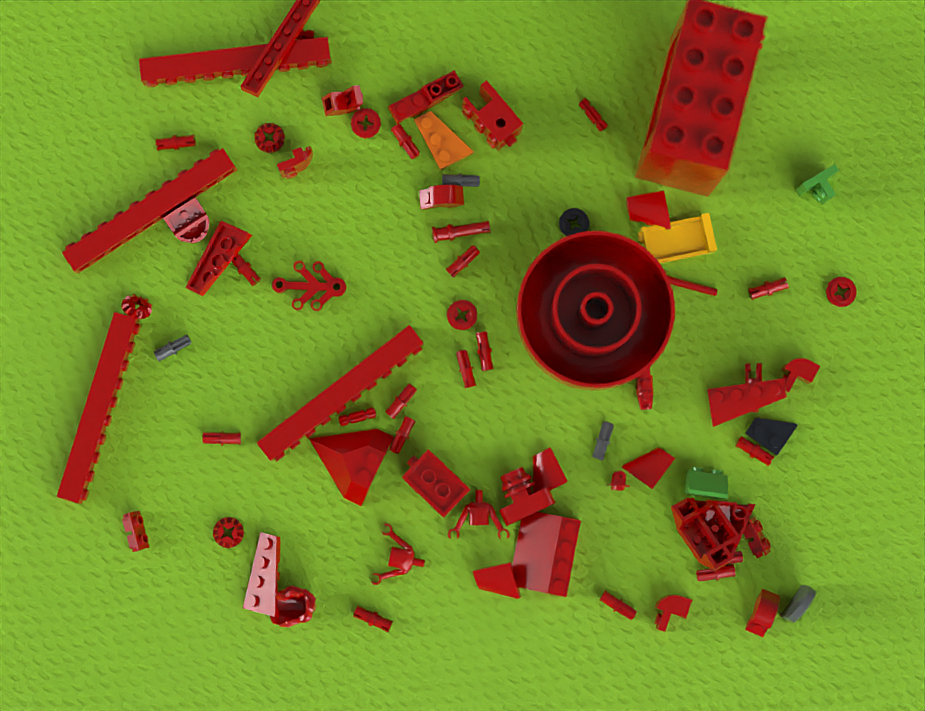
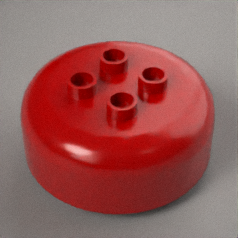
M586 231L572 234L556 241L542 251L528 268L523 278L516 305V322L519 336L532 361L552 379L581 390L612 389L640 376L657 361L664 351L672 334L675 321V300L672 286L658 260L646 248L632 239L605 231Z

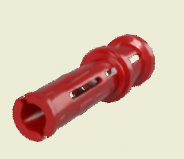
M489 221L459 226L448 224L446 227L435 228L434 226L432 227L433 241L436 244L438 241L443 240L453 241L456 237L490 233Z

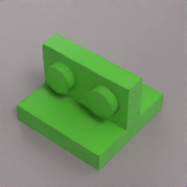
M834 164L802 183L795 190L798 196L812 189L813 197L822 205L831 200L836 194L827 180L839 171L837 166Z

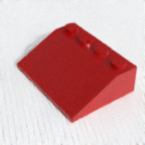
M535 512L521 519L512 564L515 581L518 582L519 588L567 597L581 520Z

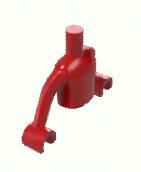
M475 490V501L470 502L464 507L456 526L448 532L449 539H451L453 531L457 532V539H459V530L466 520L468 513L469 525H489L490 513L491 519L498 529V537L501 539L502 531L507 532V539L510 537L509 530L504 529L493 505L483 501V490Z
M384 524V526L390 527V532H382V534L389 535L403 547L397 548L392 546L388 566L398 569L382 574L373 573L372 575L379 577L378 582L371 581L374 585L379 584L383 579L407 574L413 565L424 568L425 560L414 558L413 547L395 534L390 524Z

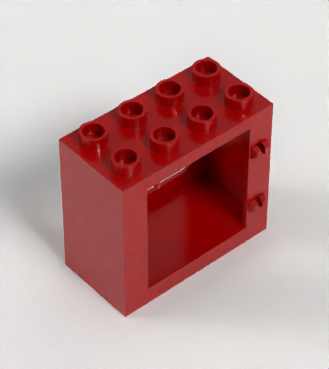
M687 0L671 36L635 178L706 197L712 193L727 174L730 167L758 53L763 47L761 42L765 39L763 33L767 16L706 0Z

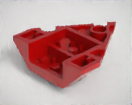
M379 429L310 438L309 440L342 496L362 506L385 454H387L393 442L394 436Z
M686 498L673 505L671 510L678 533L698 562L715 571L732 561L756 504L740 505L737 502L698 501L695 498Z

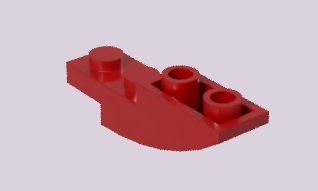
M454 70L389 105L388 109L398 124L410 117L414 118L462 89L464 85Z

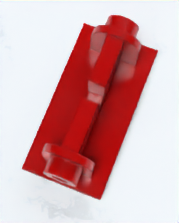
M624 471L614 472L611 483L607 484V486H611V490L624 491L625 488L630 487V485H626V474Z
M140 511L124 514L122 521L125 532L132 531V535L127 536L129 548L132 549V552L150 548Z
M754 516L748 521L743 534L746 539L753 537L754 540L748 542L753 556L755 555L756 558L763 556V552L765 556L771 552V544L762 533L763 527L761 522L756 520Z

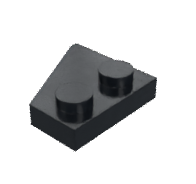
M755 418L744 434L777 456L798 425Z

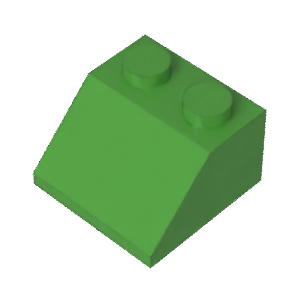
M697 467L687 470L684 494L721 499L728 498V475H722L723 471L711 470V473L703 472V468Z

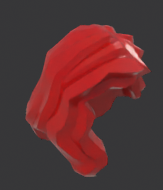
M288 586L276 592L275 599H279L277 601L279 617L270 616L272 624L286 628L299 623H306L312 619L313 612H315L316 597L307 589Z

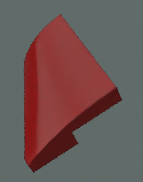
M664 191L626 197V207L630 221L644 222L649 226L654 224L665 227V230H671Z
M551 447L533 456V482L536 484L533 486V493L549 487L551 491L568 482Z
M658 447L624 464L621 468L650 489H653L675 458Z
M511 562L473 571L479 589L515 599L521 598Z

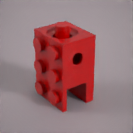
M486 80L480 86L479 95L487 105L478 111L468 98L465 97L462 103V114L467 120L471 119L474 122V128L479 134L483 133L485 135L488 145L492 149L496 148L499 151L506 144L510 148L518 141L516 136L521 133L524 123Z
M429 449L419 459L413 455L407 462L411 468L401 477L443 518L471 490Z

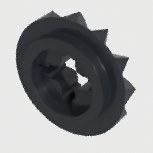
M568 209L559 219L560 230L565 236L586 232L589 229V218L580 209ZM576 217H578L577 224L580 227L575 226L574 229L572 228V230H570L571 224L569 223V221H573L574 219H576Z

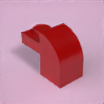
M354 85L342 92H330L322 97L325 116L352 113L359 110L360 105L364 104L360 85Z
M435 185L429 186L428 189L419 190L420 208L423 210L437 207L452 208L464 205L463 186Z
M797 358L786 363L781 370L788 373L782 376V378H785L787 393L790 392L796 378L807 384L812 383L820 365L805 358Z
M765 589L761 590L755 601L754 611L746 624V631L764 637L776 617L780 595Z
M675 594L662 597L655 605V608L662 610L661 614H657L654 622L657 625L656 629L666 632L671 614L687 618L692 600Z

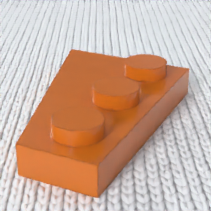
M431 111L414 119L440 171L474 153Z

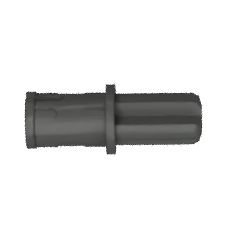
M462 173L460 175L442 174V185L478 187L480 185V177L478 175H462Z
M184 335L173 342L168 341V344L155 350L154 355L161 362L173 354L176 355L177 351L192 343L188 335Z
M603 422L599 437L596 438L597 443L592 455L593 458L604 460L614 427L612 423Z

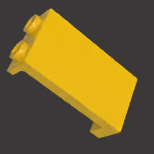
M709 213L670 222L671 230H665V227L654 225L650 227L643 226L640 228V232H638L639 243H643V247L660 264L715 253L717 251Z

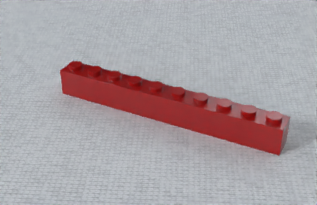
M328 37L295 40L276 70L287 72L290 71V68L304 70L308 69L309 66L316 65V67L321 68L332 64ZM267 44L139 59L141 82L147 85V87H157L161 83L175 85L178 81L193 83L196 82V79L210 81L214 80L215 77L221 76L225 79L232 78L238 74L247 76Z
M223 148L213 150L205 160L200 159L196 161L191 169H185L178 173V177L174 180L164 182L161 185L162 188L157 191H150L142 201L139 202L137 200L133 202L125 212L120 211L113 216L114 219L108 223L105 221L99 224L97 230L92 233L87 232L81 237L82 240L67 245L62 254L73 271L79 274L162 220L164 215L193 196H199L237 171Z
M116 312L113 314L56 496L58 498L78 504H83V501H86L88 498V484L94 479L95 471H93L95 464H98L101 456L99 449L106 440V434L104 433L106 427H109L112 421V416H110L112 408H115L117 405L118 397H116V394L122 388L124 379L121 378L123 372H126L129 366L127 359L129 353H132L135 347L134 337L140 331L141 324H139L140 320Z
M410 325L256 443L270 461L276 460L278 462L286 455L285 451L289 448L293 450L301 444L299 440L305 436L307 438L312 436L316 432V427L320 424L325 426L332 420L330 417L333 414L337 413L339 415L347 408L346 404L350 401L354 403L359 400L364 390L370 391L377 385V380L381 377L386 379L393 373L391 370L394 367L398 366L400 368L408 361L407 357L411 354L415 356L423 350V341Z

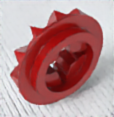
M369 108L356 111L351 118L352 131L364 139L372 138L379 132L381 127L379 115ZM367 116L368 122L374 125H368L365 131L364 126L359 123L364 122Z
M265 123L258 127L255 133V144L265 153H274L281 149L284 144V132L280 126L274 123ZM264 132L266 134L268 133L269 135L274 133V135L272 136L274 142H271L270 140L265 142L266 137Z
M846 277L832 279L825 290L827 299L832 305L838 307L850 305L857 295L855 284ZM838 287H840L841 290L848 289L843 294L844 297H841V295H834L838 291Z
M135 294L132 296L127 295L121 304L122 310L128 316L135 319H145L152 312V304L148 303V299H143L142 296L137 297Z
M467 300L455 301L448 308V322L457 330H467L476 323L477 310ZM457 309L461 310V312H467V322L462 318L455 320L459 316Z
M222 518L213 527V537L221 547L233 548L243 539V526L235 518ZM223 526L227 529L235 527L231 532L234 539L229 536L222 538L225 533Z

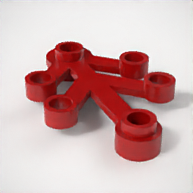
M296 261L293 267L308 282H288L281 277L274 279L272 282V288L276 293H284L287 289L308 290L299 299L292 301V307L297 311L301 310L304 304L318 291L327 292L319 300L315 299L311 302V308L314 311H320L323 305L333 296L340 297L346 292L344 280L333 278L320 261L313 264V270L315 273H320L327 283H319L305 268V264L302 261ZM299 263L303 265L301 270L296 269V265ZM317 264L322 265L320 271L315 270ZM282 282L283 286L281 288H277L276 283ZM339 284L340 289L334 290L333 286ZM297 301L301 302V306L299 308H295L294 306L295 302ZM315 302L320 303V307L318 309H315L313 307Z

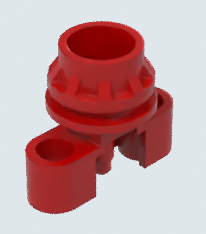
M523 467L500 477L502 492H507L504 498L511 497L513 500L512 504L499 510L506 526L556 503L549 487L532 493L531 487L536 484L535 482L530 483L532 477L525 472Z

